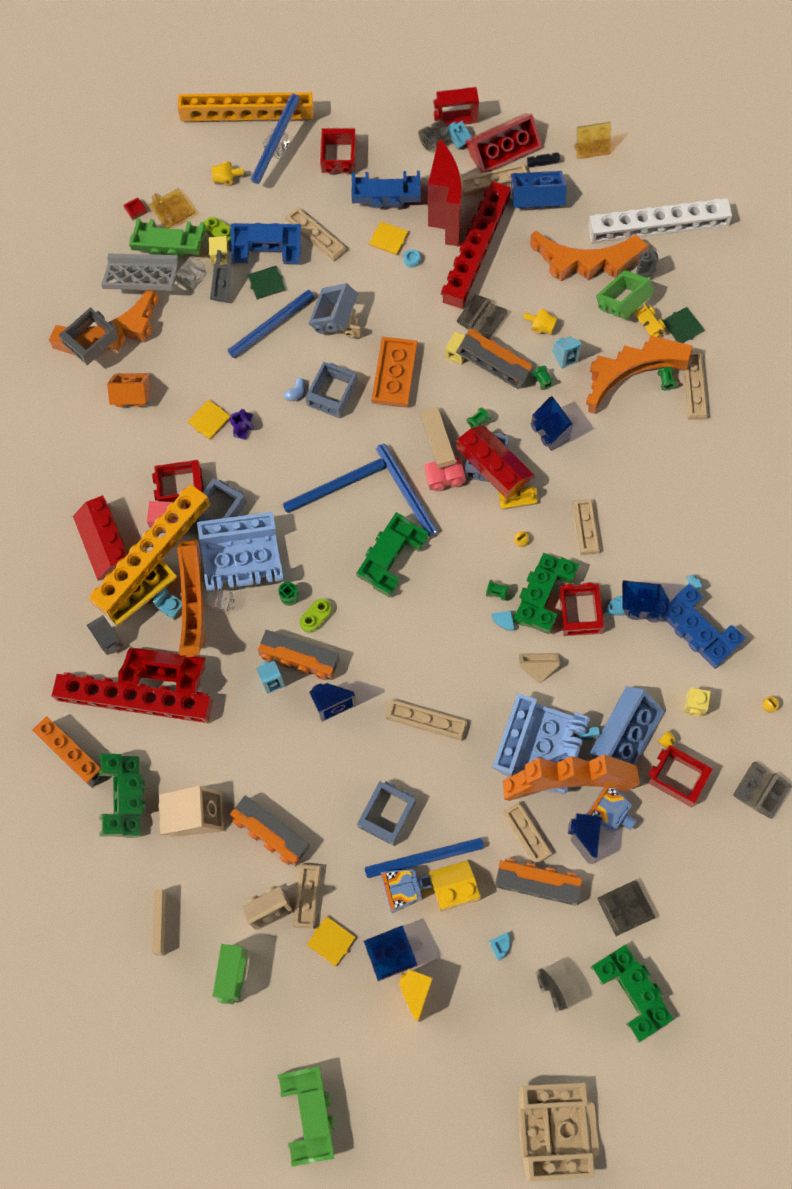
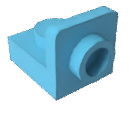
M462 121L458 124L456 122L450 124L444 134L446 137L450 136L457 149L466 144V139L472 137Z
M166 588L154 596L153 604L155 607L175 620L182 611V601L169 593Z

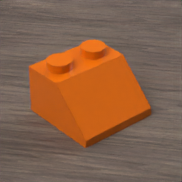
M114 373L107 383L109 405H115L116 407H124L126 405H133L134 407L144 406L149 400L150 373Z

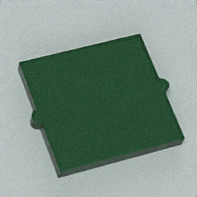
M277 266L248 274L251 284L250 289L253 290L256 300L286 291L282 281L283 277L280 276Z
M687 307L678 312H673L671 316L662 320L674 339L680 343L693 340L695 336L704 332V328Z

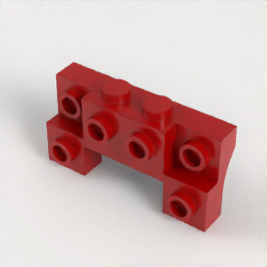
M130 647L124 663L118 671V683L133 686L138 685L142 678L175 682L176 691L186 694L196 693L200 686L201 675L206 668V658L180 656V654Z

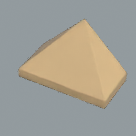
M558 653L519 654L520 667L539 683L560 666Z

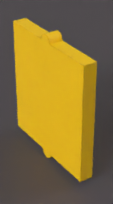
M380 221L376 231H373V237L369 245L397 255L401 246L404 245L408 231Z
M208 399L187 422L196 429L197 433L203 434L210 440L230 420L231 416L224 412L221 406L215 405Z
M326 916L318 929H314L315 933L306 945L336 967L344 954L348 953L347 950L356 937Z

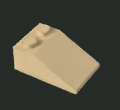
M276 886L265 890L266 894L259 898L254 896L246 901L247 904L243 906L248 924L256 931L293 911L281 886L278 888Z

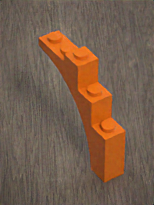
M536 230L530 237L531 248L539 252L543 259L550 263V274L560 281L565 279L574 270H577L578 274L582 277L584 276L587 280L591 279L602 269L608 275L616 278L624 270H628L638 262L640 255L646 252L648 244L636 234L614 246L588 250L557 244Z
M146 290L132 308L123 315L111 320L117 327L116 332L119 338L108 347L109 349L119 351L120 347L124 345L126 337L145 342L147 337L151 335L152 327L149 320L151 319L154 306L159 301V295L156 290ZM55 325L48 339L53 349L73 354L63 345L59 334L67 327ZM98 325L91 326L81 333L75 341L87 350L106 332Z
M650 335L649 341H645L642 350L624 345L622 352H618L616 360L597 355L596 361H592L590 366L593 380L591 389H593V392L588 394L586 405H589L588 412L595 414L607 393L619 382L631 375L668 366L674 369L687 370L693 346Z
M198 540L179 541L177 546L182 593V630L179 653L180 656L186 655L187 657L200 654L201 648L205 646L207 639L204 623L206 611L203 596L204 577Z
M604 754L589 762L574 756H570L558 763L539 757L525 764V770L503 780L502 784L504 800L512 801L531 793L563 787L593 786L627 791L640 785L636 765Z

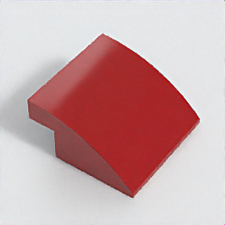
M438 140L428 181V227L445 229V244L459 247L461 222L460 172L446 144L442 140Z

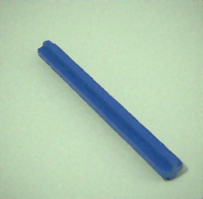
M292 93L251 176V180L255 184L261 182L300 101L297 94Z
M306 290L228 349L229 355L232 358L238 356L314 298L313 293L310 290Z
M386 444L378 445L376 451L425 531L429 532V537L435 535L437 532L436 527Z
M379 458L284 502L283 508L286 513H289L384 469L385 464Z
M481 838L374 864L365 867L364 870L366 877L371 878L381 875V872L403 870L481 850L484 848V844Z

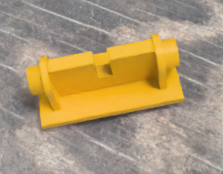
M643 303L644 308H638L635 311L636 318H638L643 326L648 322L650 323L644 327L649 335L660 337L662 332L667 335L664 331V328H666L665 324L661 319L656 320L654 317L656 314L651 305L647 307Z
M534 486L521 488L508 500L499 491L497 492L501 509L538 503L536 497L537 489Z

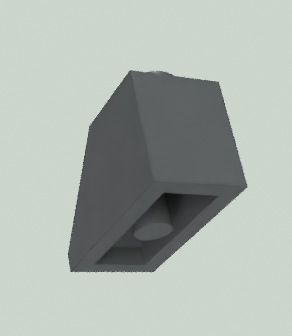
M104 615L86 625L106 655L117 652L123 646Z

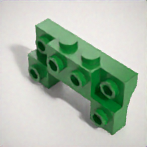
M395 512L384 531L378 533L375 545L367 550L366 558L356 572L357 577L372 585L373 589L390 598L399 584V578L389 573V570L405 545L419 552L429 537V532Z
M543 552L534 572L530 571L526 581L529 584L527 588H522L519 595L521 603L513 622L550 634L557 614L544 609L557 579L572 584L579 564L563 557L558 559Z
M102 753L99 756V760H101L99 776L115 777L113 778V814H101L99 816V820H102V831L99 832V837L138 838L141 836L140 815L145 811V800H142L145 782L142 780V774H140L139 756Z
M626 944L590 966L598 976L601 985L616 978L637 1011L638 1016L626 1023L627 1027H630L635 1035L637 1043L645 1040L674 1020L662 1002L661 995L663 993L656 983L653 984L651 982L648 969L644 964L640 965L639 962L637 963Z

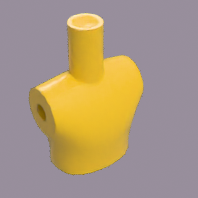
M229 161L212 166V179L214 183L231 185L233 184V176L244 175L243 168L233 169L232 163Z
M540 309L536 316L527 312L523 316V319L533 322L531 327L533 332L550 335L558 319L544 309Z

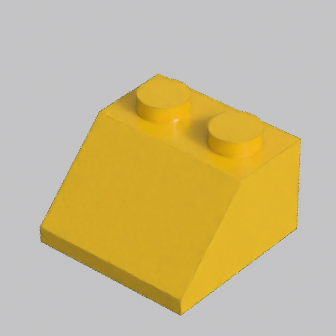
M468 860L429 871L440 912L480 901V894Z
M408 969L406 974L402 973L398 985L402 987V995L414 1021L419 1022L432 978Z

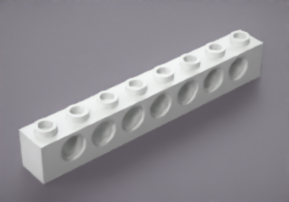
M728 198L671 206L664 205L655 208L648 207L639 210L632 209L624 212L595 214L589 217L588 229L591 243L593 244L629 239L635 234L639 237L726 227L729 226L732 213Z

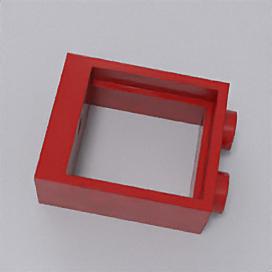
M477 87L436 91V99H433L434 121L438 123V128L448 127L453 122L458 124L462 121L464 125L478 123L479 97ZM469 105V109L443 112L445 107Z
M322 128L321 173L348 174L355 172L356 129ZM327 145H351V160H326Z
M199 460L154 466L155 473H152L153 484H156V490H154L155 501L175 502L179 497V494L164 495L163 477L192 473L194 487L202 493L204 492L202 468Z
M586 582L582 585L569 583L560 586L559 602L563 636L602 634L604 624L599 584ZM592 595L595 621L568 623L565 597Z
M671 745L666 750L662 748L657 757L660 762L657 767L653 765L648 774L650 777L648 784L692 807L696 803L713 768ZM668 757L700 773L688 796L657 779Z

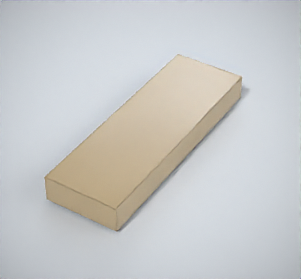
M592 499L573 501L580 555L598 554L600 549Z
M520 802L502 812L534 865L552 855L549 847Z
M300 864L293 927L314 929L321 866Z
M164 890L154 891L152 953L157 956L164 955L166 892Z

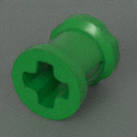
M541 366L532 373L533 377L537 378L540 383L541 390H546L555 383L554 378H551L547 372L548 368L546 366Z
M668 366L658 370L657 373L661 378L662 390L667 391L677 387V382L673 376L674 368Z
M482 407L478 409L476 414L466 419L470 428L481 426L483 423L491 420L488 412Z
M490 580L486 596L499 597L502 601H505L509 584L502 585Z

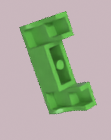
M137 218L133 234L130 237L129 246L131 250L148 251L150 255H178V257H184V254L199 255L201 243H204L206 226L204 222H200V226H192L191 221H187L184 233L182 229L156 228L154 219H150L149 223H145L140 218Z
M318 1066L277 1075L280 1082L281 1097L296 1094L298 1096L304 1140L288 1143L292 1160L291 1167L334 1159L335 1154L331 1130L335 1129L333 1115L329 1116L328 1113L331 1100L329 1092L325 1093L321 1067Z

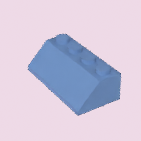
M626 686L590 754L594 758L605 754L636 765L665 710L645 690Z

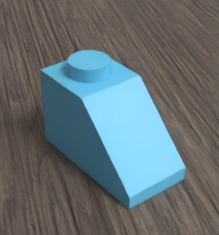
M571 336L559 338L553 344L552 352L561 369L578 363L582 344Z
M275 661L263 662L260 664V667L256 668L267 694L285 687Z

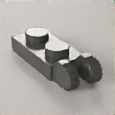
M217 250L210 300L228 302L232 273V252L228 251L227 265H220L222 253L221 250Z

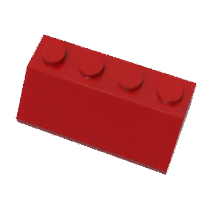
M526 113L465 140L470 157L481 173L492 171L542 148L533 114Z
M484 425L470 428L457 439L456 449L507 500L535 477Z
M104 495L85 502L73 515L98 581L104 579L107 574L112 573L117 563L128 555Z

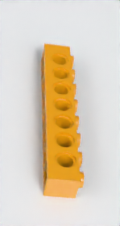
M313 92L178 94L177 108L181 121L279 120L292 93L297 94L300 101L290 120L314 119Z
M191 484L184 488L175 502L168 505L167 511L155 520L152 528L144 532L142 539L130 548L128 555L117 563L113 572L107 574L103 583L92 591L89 598L91 603L111 618L209 507L208 496ZM191 505L188 509H183L184 506ZM178 519L177 522L170 523L172 520ZM161 533H166L165 536L158 537ZM153 547L151 551L145 552L147 548ZM140 561L138 566H133L135 562ZM123 576H128L126 580L120 581ZM115 590L112 595H107L109 591Z

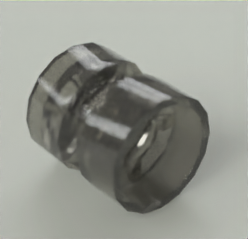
M437 120L430 127L426 126L418 131L419 139L427 151L437 147L438 140H442L445 143L450 139L448 128L442 120Z

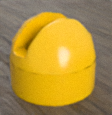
M525 531L516 533L514 543L518 547L527 546L529 535Z
M768 696L763 700L762 707L766 712L773 713L779 708V701L774 696Z
M668 730L658 740V743L665 748L669 745L672 746L675 744V736Z

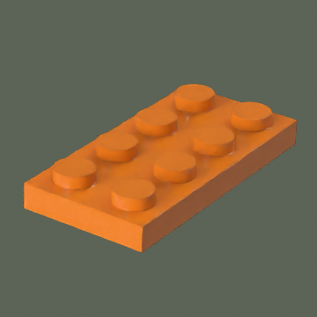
M382 336L372 394L373 404L408 408L418 345L417 340Z

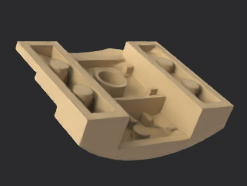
M586 1083L519 1086V1134L526 1180L545 1181L595 1177L593 1162L599 1155L600 1150L595 1105L587 1098Z

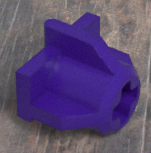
M245 409L233 413L230 417L233 436L246 440L249 430L254 431V425L251 423L254 415L246 412Z

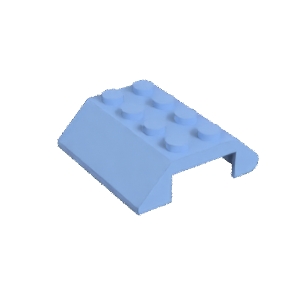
M273 512L197 522L207 591L215 590L216 585L218 589H222V583L228 582V585L232 588L234 583H237V587L253 585V580H256V584H260L261 577H266L268 582H272V577L275 578V581L283 580Z
M518 693L492 768L509 778L525 770V764L539 757L555 763L570 756L578 758L579 746L582 745L583 740L571 736L572 733L585 734L586 729L584 727H588L590 718L576 712L574 716L536 704L537 699ZM568 787L544 791L566 794Z

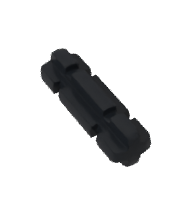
M559 152L552 153V155L550 153L536 155L535 158L534 156L527 157L528 167H534L535 164L540 166L551 164V162H560Z

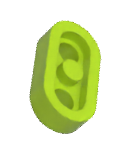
M209 217L205 220L204 224L207 234L211 237L226 236L228 244L231 243V227L217 217Z
M323 598L317 599L306 610L299 621L300 627L304 632H315L330 616L332 612L330 602ZM320 605L325 606L323 610L318 609ZM311 619L312 623L307 624L306 620Z

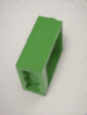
M624 270L596 295V299L601 311L627 319L654 294L651 279ZM625 289L632 291L621 302L615 300Z
M221 944L212 996L218 998L220 1003L233 1005L234 1001H240L248 951L242 946Z

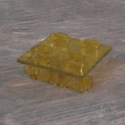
M611 121L577 127V143L574 144L575 151H577V159L610 154Z
M178 188L163 197L153 194L152 203L149 204L160 222L167 229L195 214L194 209Z

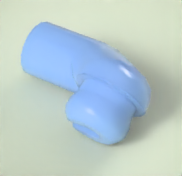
M302 378L296 379L295 387L284 394L287 401H294L303 396L305 380Z

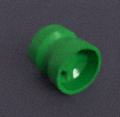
M284 582L279 586L278 594L281 602L287 606L296 604L299 599L296 585L292 582Z

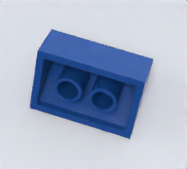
M562 171L511 173L514 208L525 209L526 207L542 208L544 206L559 207L566 205L567 185Z

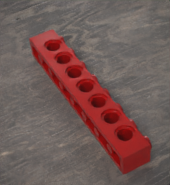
M491 181L490 186L486 187L483 195L484 200L480 201L478 205V214H474L471 223L472 227L471 229L468 228L466 232L465 243L462 242L460 246V255L455 257L454 269L448 273L447 285L442 287L443 303L463 309L511 195L510 186Z
M69 672L56 674L51 695L59 702L201 723L209 722L213 703L211 697L205 692L186 694L170 690V688L165 686L152 688L151 685L140 683L139 686H128L113 682L109 678L97 680L89 675L77 677ZM75 685H80L76 692H72ZM94 688H99L96 694L91 695V691ZM117 690L118 694L111 698V692ZM137 693V697L134 700H129L131 694ZM151 696H156V700L153 703H148V699ZM175 699V703L172 706H167L168 700ZM188 702H195L191 709L186 708Z

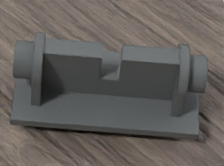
M650 245L649 251L640 255L639 266L636 274L644 277L649 276L651 280L656 271V264L659 261L656 251L654 252L652 245Z

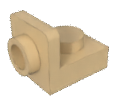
M354 308L346 328L343 330V334L349 338H360L361 330L359 326H356L358 317Z

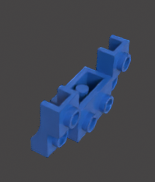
M403 171L402 179H369V172H365V177H355V172H352V203H369V207L380 208L402 207L404 202H421L420 171H417V176H407L406 171Z
M231 223L230 252H232V263H249V251L282 252L283 264H300L301 224Z
M689 583L660 611L659 615L675 629L674 631L678 637L684 638L688 642L689 647L694 652H698L715 669L746 638L732 624L720 634L700 615L694 607L702 600L703 596Z

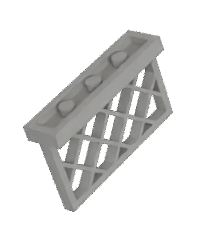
M108 253V265L101 285L102 289L173 291L176 275L180 271L178 255ZM123 274L127 275L123 278H119V276ZM141 274L144 276V277H142V278H140V279H137V278H136L137 276H139V275H141ZM158 275L161 276V277L158 278V279H154V277H156V276H158ZM113 279L116 280V281L113 282V283H108L109 281H111V280H113ZM131 279L134 281L132 283H126ZM148 280L151 281V282L148 283V284H144V282H146V281H148ZM166 280L169 282V284H161Z

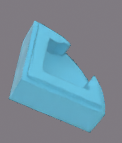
M695 574L686 576L688 584L690 583L699 592L702 587L700 579H696Z
M624 595L617 596L611 600L606 606L604 615L624 616Z
M511 611L492 613L491 616L495 624L504 630L514 631Z
M591 727L585 734H577V738L581 740L597 739L600 734L599 727Z
M508 932L489 941L498 961L509 950L510 937Z

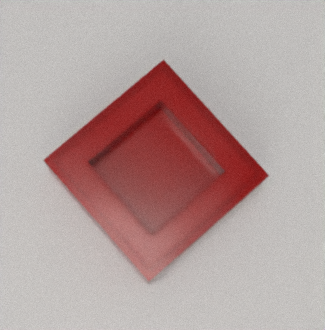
M138 197L123 205L132 220L147 213L146 208Z

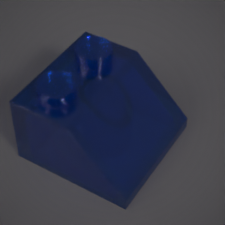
M551 396L532 414L530 424L533 431L538 432L541 436L543 445L545 447L548 446L552 451L570 441L573 423L554 397Z
M623 580L622 609L629 619L639 620L640 618L653 623L665 621L670 600L661 584Z
M329 683L317 684L309 691L313 705L322 722L357 706L356 696L353 691Z
M576 813L574 819L571 818L568 824L567 834L571 835L570 841L587 863L593 864L598 855L601 817Z
M403 925L363 941L378 982L418 966Z

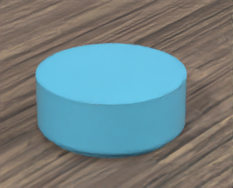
M414 249L407 250L403 256L404 264L410 268L417 267L421 262L420 253Z

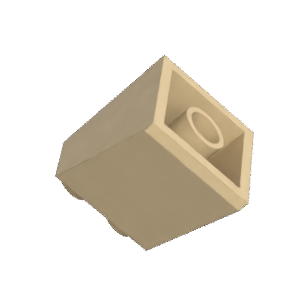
M196 786L159 794V828L161 835L175 837L224 831L222 791Z

